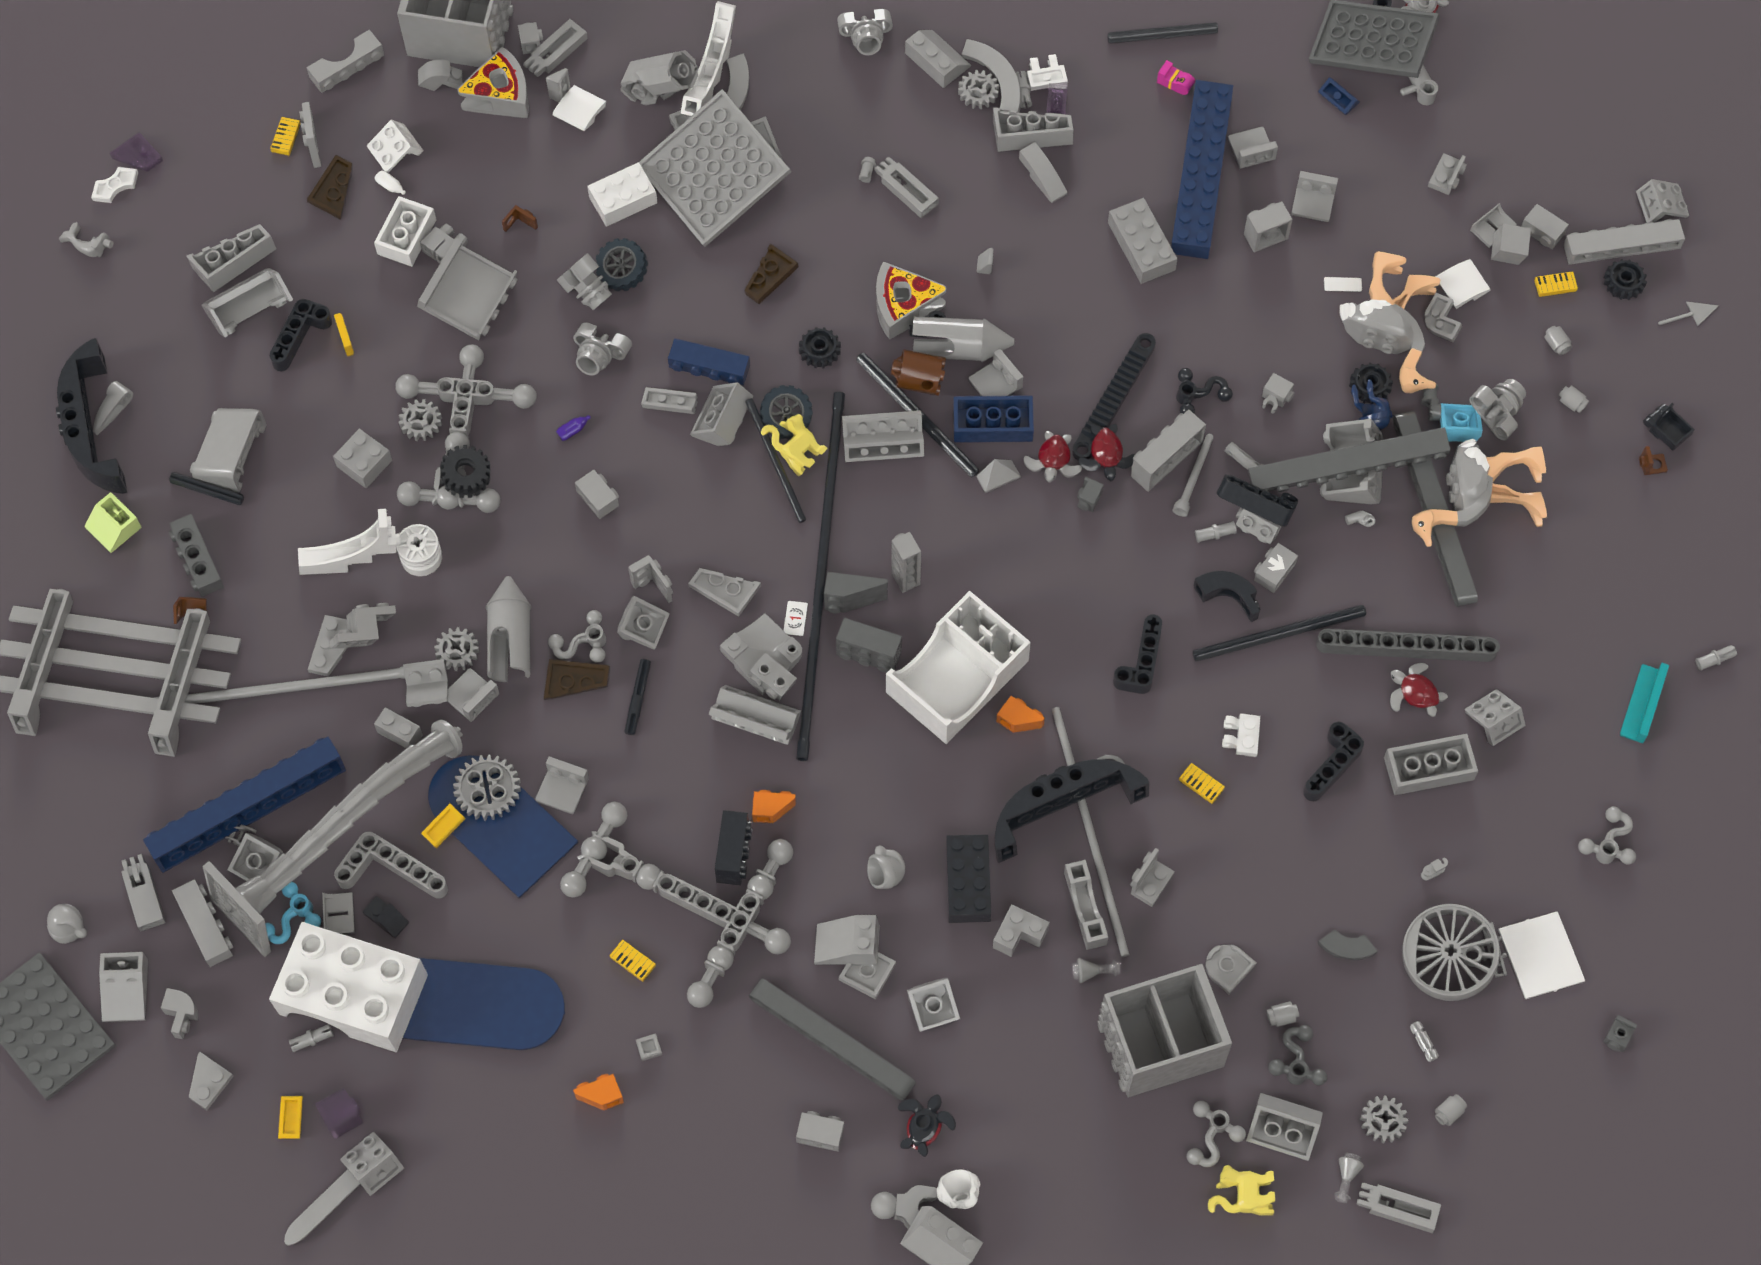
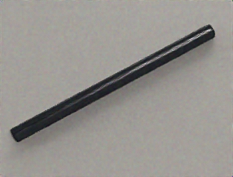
M862 352L857 356V362L905 411L921 410L900 388H896V384L866 353ZM921 410L922 428L970 477L977 475L979 468Z
M1359 605L1193 650V658L1195 661H1201L1364 617L1366 609L1364 605Z

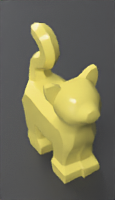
M797 414L788 418L785 422L781 421L779 423L794 435L787 443L781 444L779 442V431L773 425L764 426L761 434L764 436L769 432L772 433V445L780 452L794 473L800 476L805 470L803 466L810 468L815 463L814 459H808L804 453L809 450L813 455L818 456L819 454L822 455L828 448L824 445L820 446L816 442L813 434L805 428L803 416Z
M1230 1165L1224 1166L1220 1174V1183L1216 1185V1188L1237 1186V1203L1232 1205L1225 1197L1220 1195L1213 1196L1208 1201L1209 1211L1214 1213L1216 1205L1221 1204L1229 1213L1242 1212L1257 1215H1273L1274 1210L1271 1203L1275 1202V1192L1271 1191L1267 1195L1259 1194V1187L1270 1185L1274 1181V1172L1268 1171L1265 1175H1260L1251 1171L1238 1172Z

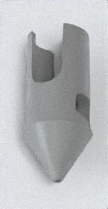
M914 316L912 335L948 338L914 339L913 351L945 357L946 359L983 362L993 357L994 352L998 349L1004 351L1014 345V338L985 318L980 320Z
M506 576L486 605L487 676L498 682L508 681L509 649L510 667L525 672V677H530L531 605L512 577Z

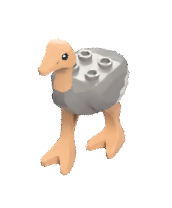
M1378 251L1374 254L1373 279L1369 289L1371 300L1359 305L1356 303L1340 305L1342 323L1346 332L1358 344L1366 348L1377 349L1387 354H1399L1410 349L1400 369L1399 380L1403 392L1414 393L1423 389L1436 388V383L1426 379L1416 371V364L1424 351L1425 342L1417 321L1404 308L1411 296L1418 294L1435 295L1437 289L1434 287L1440 284V278L1426 275H1409L1404 291L1392 300L1383 287L1382 276L1384 273L1402 274L1403 268L1400 265L1406 263V258Z
M1474 438L1457 446L1452 464L1450 465V471L1446 475V483L1450 485L1448 499L1449 503H1452L1454 511L1437 509L1422 511L1412 517L1413 530L1424 540L1427 547H1431V531L1434 526L1445 524L1465 527L1475 522L1486 511L1490 503L1504 502L1523 505L1529 511L1536 527H1542V518H1547V511L1541 492L1520 493L1506 485L1493 483L1504 469L1521 463L1529 467L1535 482L1541 483L1542 473H1546L1542 447H1533L1516 453L1501 452L1495 457H1486L1479 449V445H1477Z

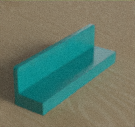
M1661 663L1658 669L1642 664L1620 736L1644 743L1648 736L1668 672V664Z

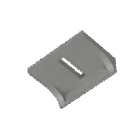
M1499 203L1476 221L1470 231L1490 248L1493 244V235L1496 230L1487 221L1496 229L1503 223L1515 226L1517 224L1502 210Z
M322 893L324 929L342 935L355 933L353 893ZM348 912V915L329 917V914Z

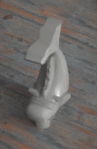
M77 222L73 223L70 230L64 231L59 237L61 243L70 241L78 251L89 257L98 256L100 258L103 250L106 247L112 248L114 244L104 232L97 238L93 237L89 242L76 239L81 228Z

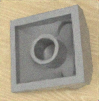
M633 596L623 613L617 633L624 640H633L651 649H655L670 613Z
M245 833L227 870L248 881L257 875L261 876L279 858L283 851L261 837Z
M948 978L937 979L907 990L908 999L920 1032L960 1019Z

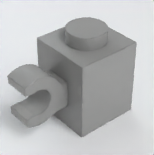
M1273 373L1263 389L1262 397L1265 400L1263 401L1262 408L1271 404L1273 406L1271 413H1275L1278 406L1283 407L1286 402L1289 403L1294 396L1292 391L1294 384Z

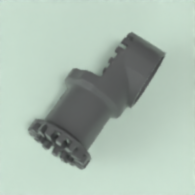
M1436 384L1434 389H1423L1421 404L1429 409V421H1440L1441 403H1439L1437 398L1438 384Z

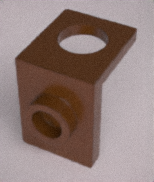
M517 205L502 220L505 232L517 219L535 230L538 228L536 217L529 210H523Z
M1645 446L1641 456H1639V464L1643 469L1644 475L1666 473L1668 469L1664 454L1652 455L1650 447ZM1653 460H1658L1661 462V467L1659 469H1654L1652 467L1654 464Z
M179 597L173 605L174 624H178L180 619L185 617L187 609L207 611V599Z

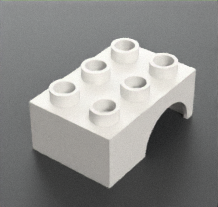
M969 591L936 624L931 638L910 663L898 671H894L891 668L886 673V693L947 744L1029 661L1031 642Z
M301 922L269 1000L279 1015L287 1017L289 1013H297L313 1017L340 1029L350 1038L397 1052L428 974L418 958Z

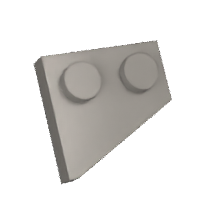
M199 1052L189 1098L205 1110H208L234 1077L233 1074Z

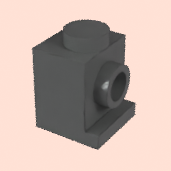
M1085 477L1083 487L1080 488L1077 498H1079L1078 508L1093 512L1103 493L1104 484Z
M1617 1015L1603 1042L1611 1050L1623 1052L1637 1024Z

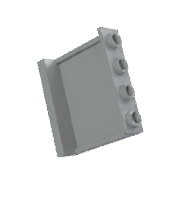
M455 238L419 298L417 307L479 341L482 335H487L491 327L488 325L491 319L495 321L498 316L500 303L502 305L505 304L509 296L507 291L509 288L513 289L518 281L515 278L517 271L514 270L511 273L462 246V240Z

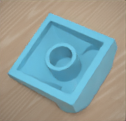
M1441 403V428L1445 427L1449 442H1465L1473 438L1477 441L1482 436L1481 417L1472 405Z

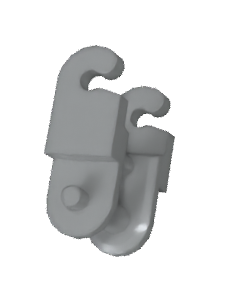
M240 825V827H235L241 831L238 839L233 838L236 832L230 834L229 837L226 836L225 839H228L229 843L233 841L234 845L239 846L245 831H251L255 834L257 831Z
M1443 858L1444 864L1439 859L1431 862L1424 867L1421 878L1423 880H1430L1444 873L1448 860Z

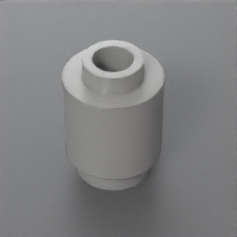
M1552 326L1546 331L1544 338L1555 353L1561 356L1571 350V340L1561 326Z
M1572 385L1569 388L1565 386L1559 394L1561 397L1559 401L1579 414L1589 403V400L1586 399L1587 396Z
M1291 1001L1271 1006V1009L1266 1010L1270 1026L1276 1025V1027L1294 1023L1296 1022V1017H1299L1297 1005H1292Z
M1457 1094L1453 1097L1449 1096L1435 1109V1118L1440 1124L1450 1126L1465 1113L1467 1104Z

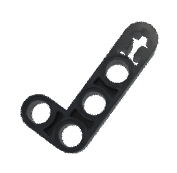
M300 299L295 303L270 351V360L275 370L282 372L290 367L310 326L324 330L332 325V317L328 307L307 299Z
M1229 474L1224 475L1216 492L1220 498L1283 527L1288 525L1298 504V499L1292 494L1282 493L1281 497H1278Z
M1151 614L1145 618L1136 668L1120 666L1115 670L1113 684L1118 690L1145 694L1150 691L1162 629V619L1158 615ZM1151 625L1155 626L1154 633H1149ZM1145 643H1152L1154 646L1147 647ZM1148 661L1151 665L1145 666L1141 662ZM1125 676L1127 680L1122 681L1118 677ZM1144 679V680H1146L1148 683H1147V684H1141V683L1138 682V680Z
M1334 722L1330 726L1327 739L1336 750L1306 782L1304 796L1309 801L1319 800L1362 752L1364 747L1363 739L1343 722ZM1339 731L1342 736H1336L1333 732ZM1354 744L1358 749H1351L1349 745ZM1341 758L1345 761V763L1340 764L1336 761V759ZM1328 772L1332 777L1326 778L1322 773ZM1319 783L1318 789H1315L1314 791H1312L1311 789H1314V788L1317 786V784Z

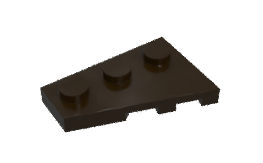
M335 155L308 196L307 202L341 220L352 171V163Z
M771 243L767 248V254L760 261L757 272H754L744 290L745 295L758 304L764 301L799 267L798 262Z
M549 659L543 699L549 700L608 687L610 666Z

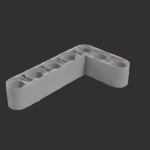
M365 832L359 837L334 872L338 885L342 889H350L356 884L370 863L375 860L434 898H443L448 892L447 883L442 875L373 832ZM374 841V844L372 846H365L367 842ZM384 852H392L389 857H382ZM355 858H362L360 863H353ZM402 862H408V866L399 868ZM418 873H425L423 878H416ZM344 874L350 875L347 880H340ZM435 884H443L440 889H433Z

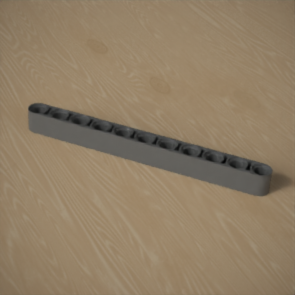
M1413 410L1393 415V424L1397 437L1421 432ZM1431 458L1426 459V462L1415 464V462L1407 463L1422 510H1448ZM1445 524L1434 526L1431 536L1456 607L1477 603V592L1454 526Z

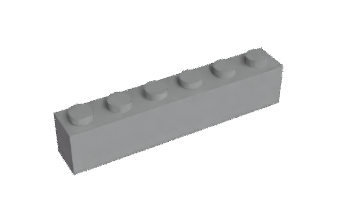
M1667 219L1662 222H1647L1642 225L1630 224L1625 227H1610L1606 230H1590L1585 233L1574 232L1566 236L1563 246L1568 264L1681 249L1685 237L1680 220Z

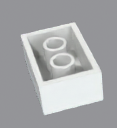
M639 162L587 186L589 198L606 227L657 204L656 191Z
M398 196L374 242L377 254L412 267L422 249L420 241L432 230L436 222L434 208Z

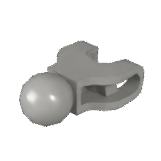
M916 1185L907 1193L897 1194L896 1197L888 1192H880L872 1198L871 1210L880 1219H889L894 1216L893 1220H900L909 1229L919 1212L918 1205L922 1202H933L938 1198L937 1188Z

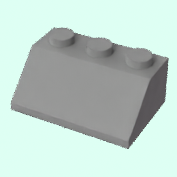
M919 30L905 41V54L943 88L971 67L970 63L933 30Z
M738 382L713 386L690 435L716 446L730 445L734 441L735 434L748 410L745 401L753 398V395Z
M1260 1093L1246 1141L1309 1161L1323 1112Z
M922 1206L900 1244L929 1265H969L983 1242L932 1206Z

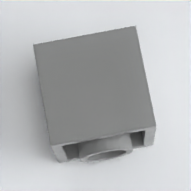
M1503 223L1493 235L1491 260L1519 265L1528 256L1531 228Z

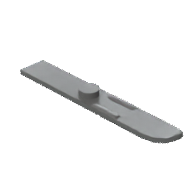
M348 1169L289 1226L284 1241L287 1246L294 1245L303 1240L360 1185Z

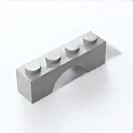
M370 29L354 38V51L345 60L331 62L321 58L306 67L309 78L321 93L332 89L334 85L347 80L357 71L363 70L367 65L378 61L384 56L382 44Z
M1086 860L1065 864L1064 875L1086 950L1107 945L1108 934L1103 918L1100 916L1096 906Z

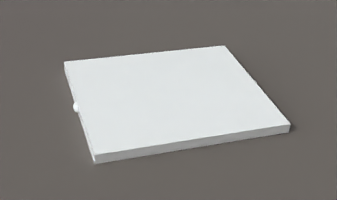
M1558 911L1533 919H1526L1523 922L1498 929L1525 999L1552 991L1556 992L1559 989L1585 982Z

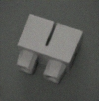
M447 223L440 229L435 226L420 241L422 252L435 261L437 260L438 263H441L454 241L451 237L454 229ZM459 233L456 238L462 240V246L465 247L468 243L467 237Z

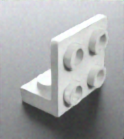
M390 120L367 145L378 163L388 173L407 153L419 156L424 151L403 123Z

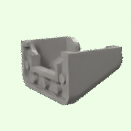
M218 408L217 411H214L211 417V425L200 452L190 468L193 478L240 493L243 484L239 482L240 475L244 474L243 465L255 437H259V433H264L267 426L262 412L256 409Z
M1372 419L1326 424L1323 440L1325 444H1328L1330 451L1381 441L1383 440V435ZM1371 470L1367 471L1368 474L1363 476L1352 474L1343 480H1336V478L1328 479L1329 482L1320 486V494L1325 500L1370 505L1379 504L1381 501L1382 472Z

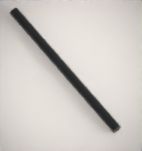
M752 398L745 401L795 515L799 523L806 521L805 515L768 433L764 436L761 434L764 423Z

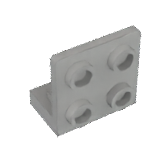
M1264 127L1228 136V141L1239 169L1276 159L1278 146L1276 141L1269 142Z
M1300 171L1291 214L1329 222L1338 178Z
M1651 179L1636 191L1646 222L1655 223L1664 215L1683 218L1689 216L1681 188L1677 183Z
M998 349L994 352L993 362L971 375L969 382L981 396H1010L1023 388V375L1003 351Z
M647 555L628 567L630 581L635 589L644 587L650 580H653L667 602H672L671 594H673V591L670 587L672 583L667 575H662L660 572L661 567L656 559L652 560Z
M444 659L403 664L407 684V707H419L433 703L440 704L448 701V676Z
M469 668L448 689L447 702L472 722L499 695L497 684L492 680L486 682Z
M1497 689L1465 708L1466 714L1485 728L1487 741L1492 746L1526 726L1522 708Z
M549 756L546 761L547 773L535 798L536 802L574 814L589 780L587 769Z
M1157 848L1152 853H1147L1143 860L1142 868H1137L1130 884L1132 886L1131 895L1153 907L1175 872L1157 861L1159 853Z
M375 1132L365 1137L340 1159L369 1196L404 1169L394 1153Z

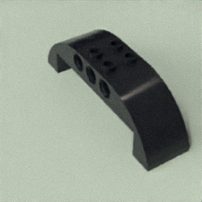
M94 338L74 351L61 370L57 386L59 407H56V414L58 419L61 420V424H58L60 435L64 438L65 445H67L82 474L93 484L104 490L125 494L128 493L125 475L117 459L98 462L84 378L107 374V367L102 349L97 339Z
M1092 759L1067 767L1061 766L1052 774H1043L1037 777L1036 781L1024 786L1015 793L1000 813L995 831V850L998 863L1018 855L1016 840L1012 831L1117 784L1121 785L1130 804L1149 797V781L1147 777L1129 765L1107 759Z

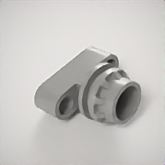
M886 9L874 10V19L872 20L862 16L861 21H855L854 12L842 13L837 18L839 33L845 37L851 36L853 45L863 55L877 53L883 42V33L889 32L893 27L891 14Z
M587 253L560 276L557 281L567 293L575 288L579 293L576 298L582 297V304L594 310L612 293L608 290V283L606 281L601 282L600 279L603 276L601 275L597 278L593 273L599 266Z
M582 323L573 337L575 343L580 346L577 351L576 365L583 373L596 375L599 371L606 368L612 358L623 360L632 347V341L627 336L616 333L611 342L608 341L609 336L607 334H603L601 338L596 337L597 326L590 323Z
M1507 379L1504 383H1499L1492 389L1485 385L1480 386L1470 397L1469 401L1494 435L1500 440H1507L1518 427L1517 422L1512 416L1522 407L1526 391L1518 381Z

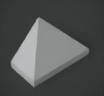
M994 459L976 478L984 492L988 493L1021 478L1012 460Z

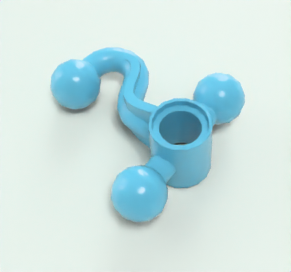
M294 882L289 883L282 889L283 895L291 898L290 908L283 914L281 919L282 934L276 936L274 925L265 923L268 939L273 944H283L289 939L291 935L290 920L297 915L305 917V923L317 927L321 925L320 916L312 913V902L305 895L298 894V886ZM301 902H306L304 908L297 909Z

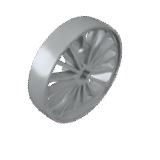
M1442 904L1425 910L1410 924L1403 940L1402 958L1408 976L1422 992L1440 1000L1459 1001L1475 996L1491 982L1499 965L1500 946L1493 927L1480 913L1463 905ZM1441 915H1453L1450 940ZM1456 915L1466 917L1467 920L1454 941ZM1438 916L1445 940L1428 920ZM1471 920L1476 922L1479 927L1459 942ZM1423 923L1440 943L1419 932ZM1482 930L1489 937L1485 940L1464 945ZM1418 937L1436 947L1417 945ZM1492 943L1493 953L1481 951L1479 946ZM1449 949H1453V956H1448ZM1417 950L1437 952L1416 958ZM1469 951H1475L1478 957L1472 960L1466 954ZM1482 957L1493 959L1491 968L1480 964ZM1438 958L1417 974L1416 963ZM1442 962L1430 985L1420 979ZM1457 962L1476 985L1468 989L1464 988ZM1447 963L1446 989L1443 991L1434 988V985ZM1451 964L1454 965L1461 991H1449ZM1466 965L1475 966L1487 974L1479 981Z

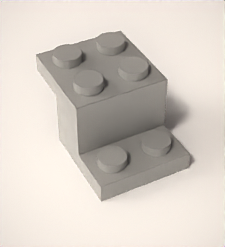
M389 603L376 604V607H369L368 604L357 605L355 609H352L346 615L348 630L339 631V634H336L329 641L330 649L372 645L379 639L377 621H387L395 615V605L389 606Z

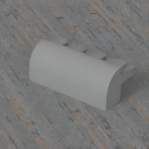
M921 410L842 416L845 462L924 456Z
M727 685L720 688L716 704L711 706L709 715L712 716L711 719L786 745L790 743L801 714V710Z

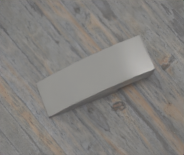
M1036 142L1020 150L1019 160L1028 169L1031 179L1051 203L1067 195V190L1060 177Z

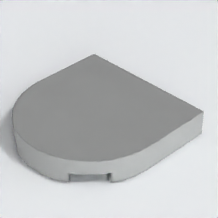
M1218 945L1209 952L1205 968L1209 978L1229 995L1256 966L1257 962L1235 945Z

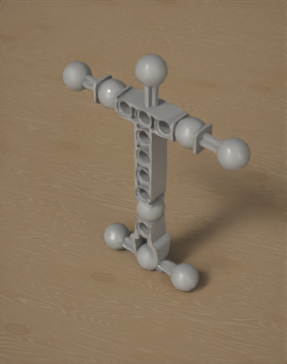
M610 802L603 807L601 813L603 823L598 831H592V837L587 838L582 843V855L577 856L580 862L576 869L566 873L560 882V888L566 896L572 898L581 896L587 886L585 876L592 866L593 869L608 877L618 875L633 880L635 883L637 882L643 889H653L655 893L658 891L662 897L724 927L721 941L718 940L717 946L713 947L708 953L707 960L705 961L707 971L703 978L688 988L687 999L694 1007L703 1008L712 1002L714 996L713 989L711 988L718 975L724 977L725 971L732 966L735 951L740 948L747 933L764 941L765 947L772 954L779 955L785 953L791 944V937L784 929L775 928L768 930L754 923L760 912V905H763L764 900L773 893L776 884V878L774 877L780 865L787 864L792 859L793 847L788 841L783 839L774 840L768 846L767 856L769 860L763 871L757 869L756 875L748 882L746 894L743 895L737 907L671 874H664V871H660L654 864H644L642 860L639 862L636 857L625 851L622 843L609 838L613 828L622 826L628 816L625 806L619 802ZM607 847L619 853L610 865L600 862L607 853ZM631 864L636 866L632 871L625 869L626 866ZM665 883L672 884L669 889H663L662 885ZM683 892L691 894L688 898L680 897ZM702 901L709 903L707 907L702 908L698 906ZM748 902L756 904L753 908H747L745 905ZM720 910L727 912L724 917L718 916L717 913ZM740 919L746 921L743 926H737L735 922ZM729 937H733L736 939V941L732 944H728L725 942V940Z

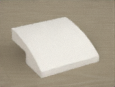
M574 85L556 106L553 116L585 131L594 123L595 116L605 108L606 101Z
M1471 259L1461 262L1435 276L1440 278L1441 287L1447 296L1453 299V305L1456 309L1472 299L1475 301L1491 291Z

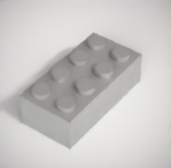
M1144 198L1109 211L1108 224L1141 284L1176 270L1177 257Z
M1190 410L1184 414L1180 413L1171 426L1167 425L1161 431V435L1157 439H1151L1146 449L1140 450L1134 455L1131 477L1149 492L1203 442L1206 424Z
M1467 734L1389 748L1384 756L1394 795L1473 781L1478 773Z

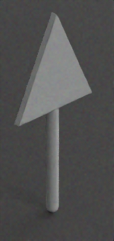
M1686 302L1690 310L1689 313L1659 321L1658 325L1693 316L1697 326H1699L1719 305Z

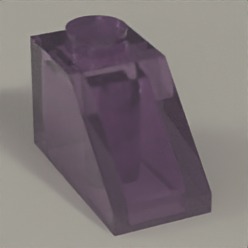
M1049 83L1046 113L1065 114L1067 84Z

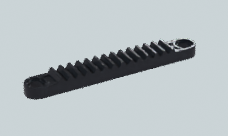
M1149 333L1140 334L1129 349L1117 373H1115L1114 378L1107 386L1106 391H1104L1099 403H1097L1092 415H1090L1085 427L1082 428L1079 437L1074 443L1072 452L1076 460L1079 461L1081 457L1091 458V446L1095 435L1091 432V426H1099L1101 430L1110 426L1155 349L1156 341L1153 335ZM1148 340L1151 346L1143 347L1140 342ZM1085 447L1088 452L1082 455L1077 452V449Z

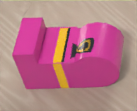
M1166 60L1158 72L1157 83L1177 93L1186 95L1194 85L1195 79L1189 73L1173 67V63Z

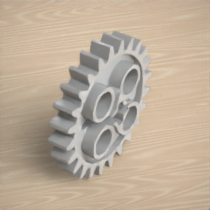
M480 755L478 762L472 758L473 764L471 765L465 762L466 770L459 769L461 776H455V780L458 783L453 784L454 789H456L453 792L454 796L458 797L456 802L458 805L462 804L460 806L461 810L465 811L467 809L468 816L474 813L475 819L482 815L484 821H486L488 815L494 820L497 813L500 817H503V810L509 813L508 806H516L513 799H519V794L516 792L521 791L520 786H518L521 783L520 778H516L518 773L517 770L513 771V765L507 766L506 759L500 763L499 756L492 760L491 755H488L487 760H484L482 755ZM483 771H486L492 800L491 804H488ZM494 773L500 774L496 779L491 778V775ZM475 777L480 778L477 783L470 782ZM498 792L504 793V795L500 798L494 797V795ZM478 796L484 797L480 802L474 801Z

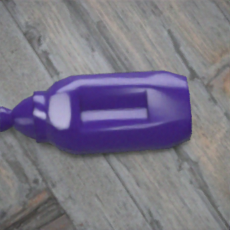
M587 415L586 417L573 418L559 427L556 433L562 441L567 440L580 432L591 417Z

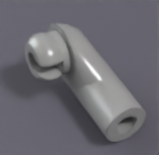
M1358 511L1345 516L1347 525L1358 522L1366 527H1371L1375 524L1374 516L1365 511Z

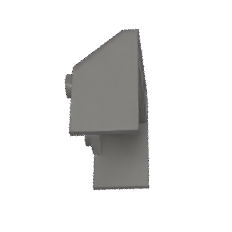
M267 268L207 300L202 304V307L219 334L227 337L236 331L235 327L241 321L269 306L281 307L287 303L286 300L292 301L293 298L279 273Z

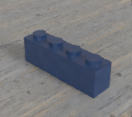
M674 338L668 356L669 368L678 372L686 371L695 376L702 375L716 381L738 382L740 385H744L750 368V356Z

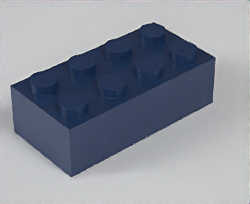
M1033 396L954 397V443L1033 442Z

